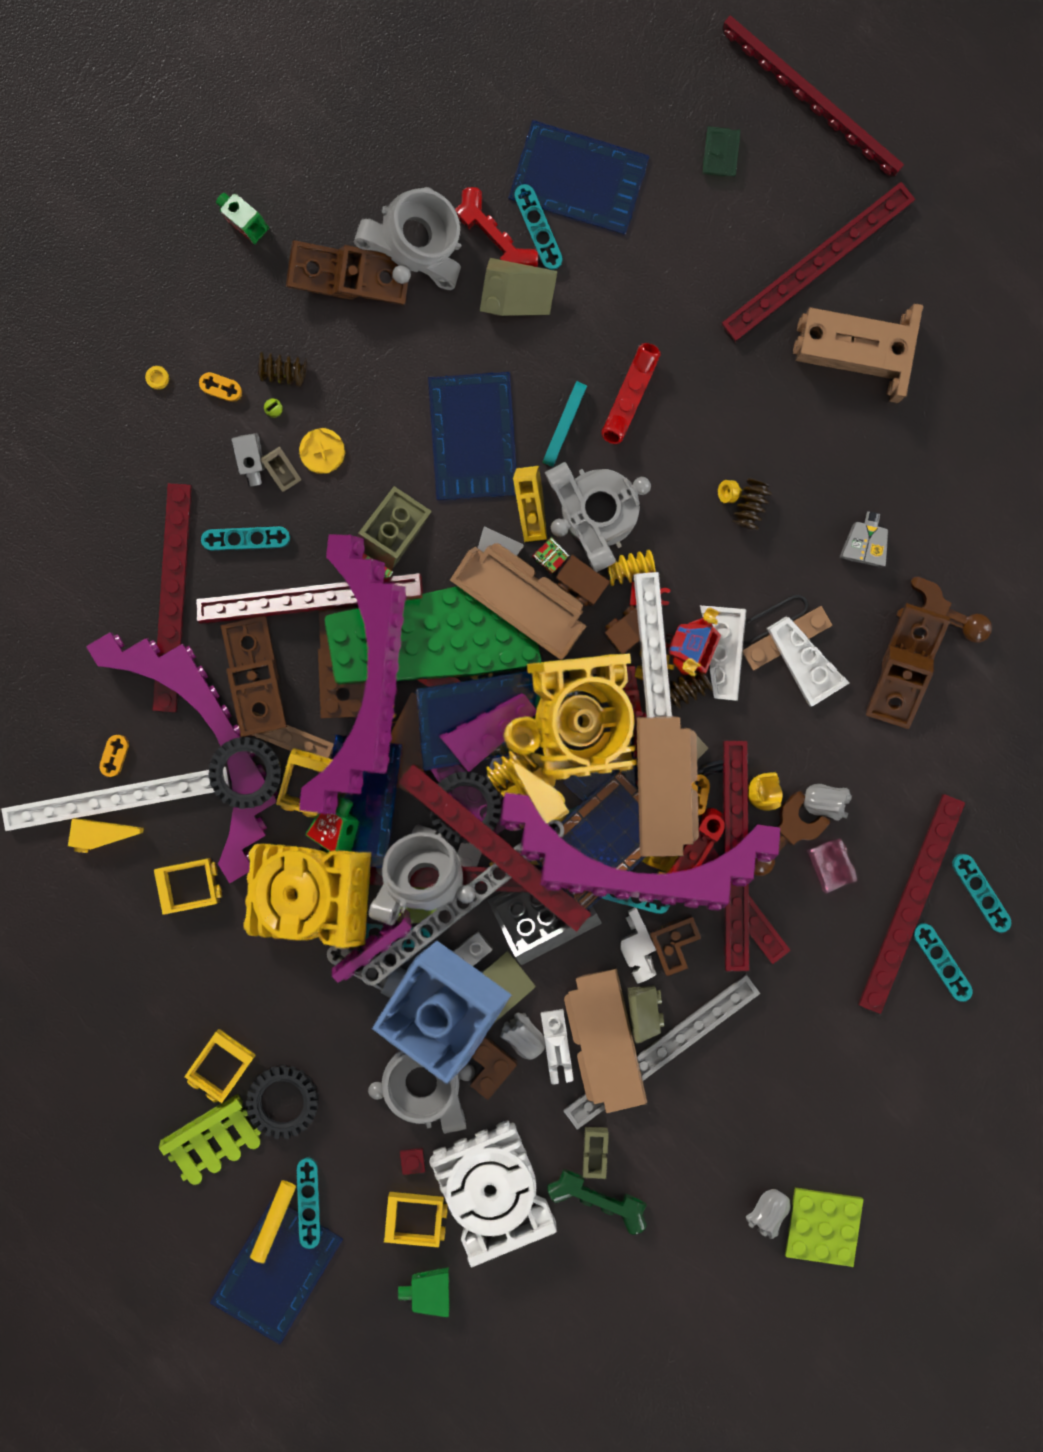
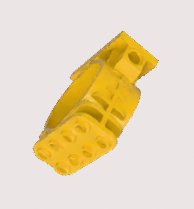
M610 654L527 664L528 673H532L534 692L541 697L535 720L538 722L537 728L541 734L539 747H543L544 755H540V760L545 761V768L541 769V772L547 778L566 779L569 778V775L588 776L594 772L601 774L610 773L612 770L617 769L619 771L632 770L633 765L637 764V759H632L631 751H635L636 748L630 744L631 737H634L633 709L627 695L622 690L628 682L626 663H631L630 654ZM593 667H596L597 677H591L590 675ZM568 670L570 678L563 679L562 671ZM583 691L591 694L598 702L586 695H573L565 699L564 697L570 692ZM608 702L609 707H601L599 703ZM580 715L583 718V723L581 726H579L577 722V719ZM611 727L610 731L603 732L604 728ZM597 740L595 744L584 750H572L565 747L562 743L563 741L571 746L583 747L588 746Z
M269 843L256 844L250 849V869L247 875L248 895L245 900L247 910L244 920V929L249 936L289 940H310L319 937L323 944L334 945L339 948L365 945L371 853L330 851L326 853L306 847ZM295 890H297V892H298V898H297V899H296V897H295ZM313 915L308 921L304 922L305 919Z

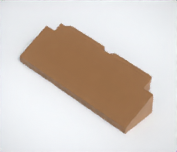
M499 543L488 546L484 552L476 546L469 550L450 581L560 660H563L587 627L578 620L584 612L582 611V603L547 577L536 578L533 567Z
M680 717L637 718L640 856H683V844H693V841H696L699 836L697 791L692 789V783L697 780L696 733L688 728H680Z
M617 969L586 974L576 978L578 989L568 992L569 994L565 996L564 1001L573 1040L576 1044H580L582 1049L578 1053L577 1058L587 1099L594 1102V1104L604 1102L606 1113L648 1103Z

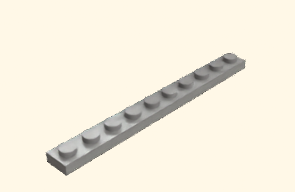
M746 974L637 1055L642 1081L760 994ZM585 1093L565 1108L564 1113L578 1130L605 1109L604 1102L594 1104V1102L587 1099Z

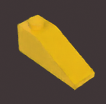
M539 466L516 468L513 481L524 542L546 540L547 531Z
M506 762L504 764L520 795L529 796L546 823H549L567 810L564 805L565 799L559 791L517 763Z
M74 818L71 822L68 846L74 847L76 852L88 853V849L91 850L143 833L144 828Z

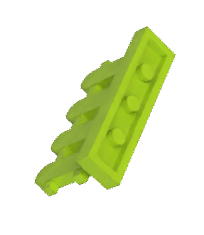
M239 1094L234 1095L160 1141V1151L163 1155L170 1152L168 1159L170 1162L176 1161L183 1172L180 1176L183 1181L188 1179L191 1184L197 1185L202 1180L201 1170L207 1167L210 1172L217 1173L221 1169L222 1163L220 1159L227 1156L229 1160L236 1161L241 1156L240 1146L246 1143L250 1149L259 1147L260 1137L258 1135L261 1132L257 1128L254 1130L247 1119V1109L241 1110L243 1100ZM226 1117L229 1118L228 1120H226V1121H224V1122L221 1121V1120L225 1119ZM231 1125H234L242 1137L237 1141L233 1139L227 1130ZM207 1129L210 1130V1131L206 1132L205 1134L202 1133L203 1131H205V1130H207ZM213 1136L222 1148L217 1153H215L207 1141ZM190 1141V1143H188L187 1145L183 1146V1144H184L185 1142ZM192 1149H195L202 1159V1162L197 1165L188 1153Z

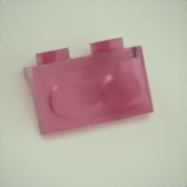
M841 839L830 840L808 850L824 893L857 881L855 869L850 863L846 846Z

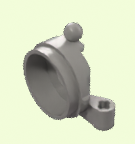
M429 187L407 191L397 196L388 207L384 206L382 208L384 215L383 225L371 219H362L360 221L354 244L363 250L378 251L392 257V260L398 264L393 270V278L397 283L403 284L408 282L411 276L410 271H421L429 275L440 288L446 290L455 288L461 266L448 257L454 250L461 248L462 244L458 243L460 222L454 207L441 194ZM407 220L418 221L427 229L429 239L425 247L413 246L406 240L403 234V225Z
M564 462L545 472L549 484L562 505L563 519L553 521L551 531L557 537L565 536L569 531L572 536L581 542L593 570L598 572L616 563L609 546L616 544L617 548L622 547L620 541L630 534L638 519V494H647L651 489V483L647 478L639 477L632 484L621 474L608 469L592 470L586 473L581 469L579 470L580 476L574 480L568 465ZM606 492L615 500L617 506L616 513L609 521L598 523L591 520L586 514L585 502L593 493Z
M417 824L411 835L398 840L389 849L385 856L383 867L376 866L378 874L383 876L384 884L370 906L369 917L393 925L398 919L401 908L409 907L432 911L445 905L447 902L451 903L456 897L462 903L473 901L475 890L469 885L462 886L463 872L459 858L453 847L443 839L442 834L435 829ZM431 867L439 872L437 883L428 889L416 890L410 885L411 876L420 868Z
M401 1050L387 1064L383 1073L382 1083L373 1082L368 1088L371 1098L379 1100L384 1097L388 1107L399 1118L411 1123H426L427 1128L432 1127L431 1122L440 1119L443 1133L446 1134L467 1129L458 1092L460 1079L463 1081L472 1080L475 1076V1069L471 1064L467 1063L448 1084L435 1075L437 1079L435 1091L429 1096L417 1097L408 1090L406 1077L412 1069L423 1066Z

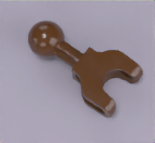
M920 577L912 578V589L918 591L923 596V609L950 617V624L961 628L964 636L971 642L980 643L989 638L992 632V624L988 617L983 614L965 616L949 609L952 603L944 599L942 591L937 584ZM904 608L898 610L896 614L898 619H900Z
M801 791L795 792L780 807V821L777 825L780 828L779 851L787 843L795 845L799 840L816 839L830 824V819L826 816H819L809 824L800 819L799 808L805 801V795ZM755 858L754 875L764 876L770 873L774 868L775 859L771 860V862H761Z

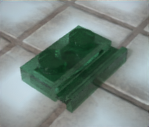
M707 127L702 174L736 176L741 130Z

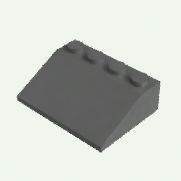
M504 891L487 900L514 956L521 966L602 924L593 905L586 909L591 915L576 932L531 893Z

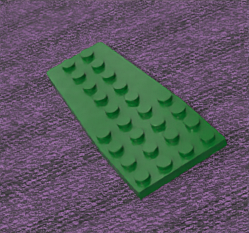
M459 586L422 594V599L405 600L403 609L404 621L400 637L401 647L398 656L399 669L396 681L477 676L525 669L527 664L541 662L537 642ZM357 608L327 615L325 617V628L335 683H366L368 677V645L365 624L360 609Z

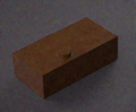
M411 692L391 732L390 741L392 744L401 745L395 787L411 795L412 793L403 787L399 780L413 764L423 773L426 767H423L417 694ZM428 702L429 718L436 717V706L433 702ZM437 705V715L439 717L453 715V712ZM452 716L438 719L440 734L444 733ZM431 719L429 720L430 736L437 735V720ZM437 736L430 737L432 753L439 743ZM373 772V776L385 781L386 773Z

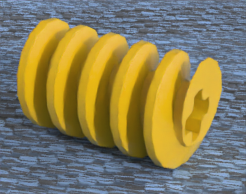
M650 550L646 551L645 557L639 551L636 559L632 553H629L627 561L623 555H620L618 562L616 561V563L607 567L611 586H614L615 579H618L620 584H623L624 577H627L631 583L634 574L656 572L653 555Z
M509 751V760L502 756L501 765L496 761L493 762L494 770L488 766L485 767L489 779L498 792H500L498 785L504 789L507 788L506 780L512 784L514 783L504 765L506 762L517 763L529 772V765L537 768L530 754L520 755Z

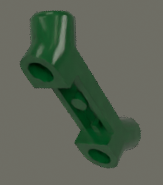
M563 1169L559 1180L548 1184L547 1190L553 1203H559L574 1196L579 1198L580 1202L584 1205L592 1207L594 1204L601 1207V1211L606 1214L613 1215L616 1213L621 1215L626 1229L631 1235H637L645 1231L647 1227L643 1216L647 1204L636 1197L625 1193L623 1201L614 1199L583 1186V1176L567 1169Z

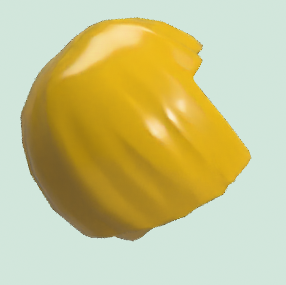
M530 717L513 719L506 726L504 732V740L507 747L520 755H528L535 752L541 743L540 730L537 728L538 722Z
M763 773L751 780L748 785V800L754 807L764 811H771L781 807L783 795L777 773Z

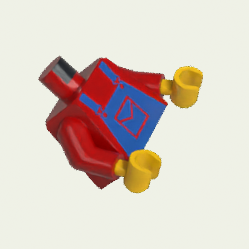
M711 607L706 609L703 618L688 624H681L678 626L675 635L666 634L664 636L665 647L669 648V655L673 658L674 665L683 675L690 674L694 677L696 674L695 670L704 674L708 670L721 634L712 625H717L718 620L715 618L720 612Z

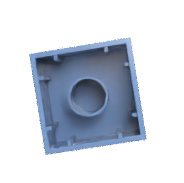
M436 941L415 959L372 1029L448 1084L467 1065L512 995L440 942Z

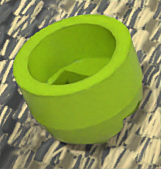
M272 398L265 402L264 411L269 417L275 418L282 413L283 407L279 400ZM276 402L278 405L269 412L267 409Z

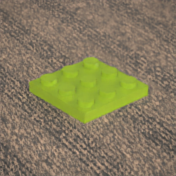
M795 1188L785 1256L854 1267L863 1198Z

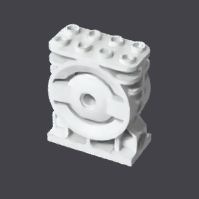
M508 1120L497 1124V1128L488 1132V1129L477 1132L475 1134L476 1137L470 1140L462 1138L454 1142L455 1146L446 1149L444 1146L434 1150V1155L431 1156L429 1161L452 1215L464 1227L461 1241L468 1255L471 1267L557 1232L556 1220L553 1213H551L546 1199L536 1195L535 1174L516 1130L515 1123H509ZM486 1161H495L502 1163L507 1167H511L517 1164L519 1165V1167L508 1171L505 1167L498 1164H482L476 1167L474 1170H472L471 1173L468 1175L463 1190L456 1193L453 1192L454 1190L461 1187V1182L465 1174L468 1172V1170L471 1169L473 1166L477 1165L478 1163ZM487 1185H493L497 1191L494 1194H487L484 1188ZM529 1187L528 1192L520 1194L515 1208L508 1215L500 1219L485 1220L467 1213L473 1210L485 1217L501 1215L512 1206L516 1192ZM528 1215L530 1223L516 1228ZM486 1236H496L491 1238L490 1241L486 1239Z

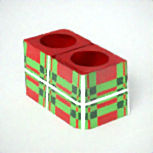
M551 537L531 558L548 573L552 574L569 555Z

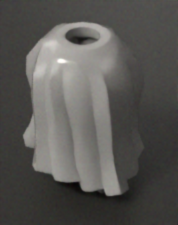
M814 784L806 789L803 804L809 813L830 817L839 821L842 818H847L848 813L844 811L845 803L849 804L852 795H850L848 788H835L823 784Z
M516 1013L514 1019L510 1020V1023L508 1021L504 1023L500 1037L506 1040L522 1058L532 1060L545 1049L544 1036L532 1024L526 1013Z
M777 1189L766 1191L760 1197L753 1212L746 1216V1220L749 1222L748 1225L751 1228L758 1225V1232L762 1236L766 1237L768 1235L770 1239L777 1237L780 1225L789 1213L790 1200Z

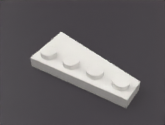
M700 605L703 617L706 609L709 607L720 612L715 618L718 620L717 625L712 624L721 634L710 662L714 698L738 700L747 610Z
M784 617L767 628L809 706H814L849 684L845 677L822 655L820 650L808 640L807 636L789 617Z

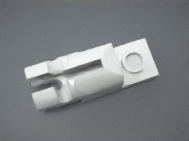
M634 907L628 910L630 916L626 917L631 930L636 928L637 931L621 939L620 949L629 967L638 966L632 974L636 982L641 983L656 975L652 957L648 955L656 951L637 908Z
M560 1009L541 1012L551 1084H559L557 1072L559 1065L564 1067L566 1083L573 1081L564 1011Z

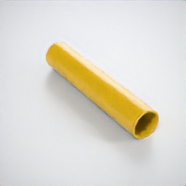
M281 1181L250 1255L252 1260L265 1263L296 1189L293 1183Z

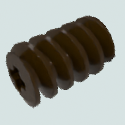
M263 352L260 353L258 374L261 381L264 382L268 376L270 383H274L277 378L279 384H283L286 379L289 386L293 384L294 380L297 387L302 386L306 376L307 359H305L302 365L300 364L299 357L296 358L294 363H291L290 356H287L285 362H282L280 354L275 361L273 360L272 353H269L267 359H264Z
M748 478L746 482L751 487H744L743 491L747 495L740 496V500L744 504H737L736 507L741 512H734L733 516L738 521L732 522L747 529L758 530L759 527L754 524V521H762V518L757 514L765 513L766 510L761 507V504H769L764 496H772V493L768 490L769 485Z
M695 670L696 674L694 677L688 674L685 680L679 676L678 684L673 680L670 681L669 692L672 712V705L681 709L682 700L687 705L690 704V696L695 701L698 700L697 692L705 696V688L713 692V688L704 673Z

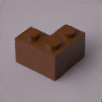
M573 555L556 577V580L559 581L557 585L566 592L572 590L577 596L576 599L585 607L588 604L593 607L610 582Z
M631 605L622 613L625 617L620 621L615 618L604 627L607 631L603 635L619 654H623L640 640L637 607L635 608L634 605Z
M689 915L649 930L665 975L669 976L687 969L688 967L680 946L701 939L693 916Z
M487 1035L472 1055V1058L483 1067L471 1080L470 1086L489 1100L517 1066V1060Z

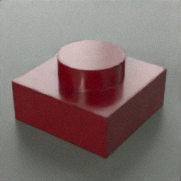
M423 1148L400 1151L403 1175L424 1173L426 1171Z

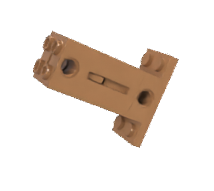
M913 304L906 310L905 314H902L900 324L809 308L806 314L803 313L802 317L799 318L797 331L801 333L794 343L793 354H796L795 361L893 379V381L889 382L887 395H890L889 402L899 403L907 394L923 305ZM810 334H815L818 340L812 339ZM891 349H895L898 355L894 354Z

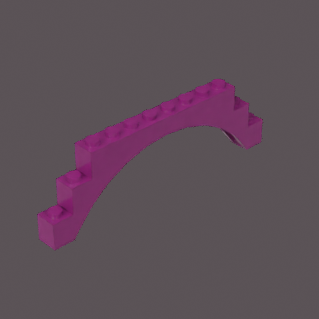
M328 535L326 558L348 583L357 600L365 624L368 645V677L364 698L354 728L340 752L325 770L302 787L299 811L335 814L338 804V792L361 794L363 771L386 773L389 763L388 751L391 741V723L394 716L393 704L396 694V675L399 669L398 656L401 647L400 637L404 621L403 609L406 600V587L395 584H383L385 563L371 559H362L364 539L352 535Z
M112 632L86 646L98 666L129 670L157 680L180 694L201 714L215 733L220 746L231 739L241 737L238 725L233 726L229 720L232 715L226 705L221 707L217 698L220 695L214 685L209 687L205 680L208 678L207 673L202 666L197 667L193 659L196 658V655L190 646L185 647L184 644H181L159 657L158 653L161 651L154 640L150 642L146 638L123 651L122 647L125 645L118 634L114 636ZM248 751L237 752L227 760L232 790L237 793H253L260 789L265 782L264 777L267 776V773L261 764L256 765L253 757L256 756L254 753ZM277 790L269 800L255 808L239 809L233 807L229 836L218 862L229 883L249 872V850L245 852L244 848L266 835L264 830L267 829L262 818H256L255 815L277 802L276 796L279 795Z
M505 793L503 797L500 826H505L506 829L514 831L523 828L520 855L526 856L528 860H540V858H543L541 885L546 886L548 890L557 891L560 888H566L572 893L590 891L595 896L614 894L619 899L638 897L639 901L652 902L655 899L662 900V903L667 905H675L676 902L685 903L686 907L697 908L699 905L708 906L709 910L718 911L729 904L730 882H733L735 886H746L754 879L755 858L761 862H771L779 854L780 828L757 825L735 848L710 863L691 870L669 874L633 873L611 868L588 858L564 842L544 821L529 796Z

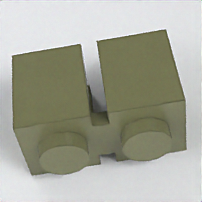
M585 1127L583 1178L606 1179L608 1128Z

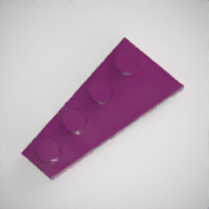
M520 694L500 704L493 711L483 713L470 723H464L456 727L457 729L449 734L445 733L439 737L469 772L505 741V728L513 719L520 717L532 718L537 710L524 694Z
M455 761L454 763L436 765L430 768L439 783L451 774L466 772ZM460 786L449 793L480 821L484 820L487 813V802L479 790L471 786ZM501 816L493 830L496 834L505 829V826H500Z
M406 908L400 909L401 915L395 924L389 925L384 923L377 936L371 934L365 939V945H361L362 949L358 950L355 948L332 968V977L337 983L352 977L357 968L361 965L363 967L368 965L373 960V956L379 952L387 951L393 941L397 938L402 939L409 934L411 918L410 912Z

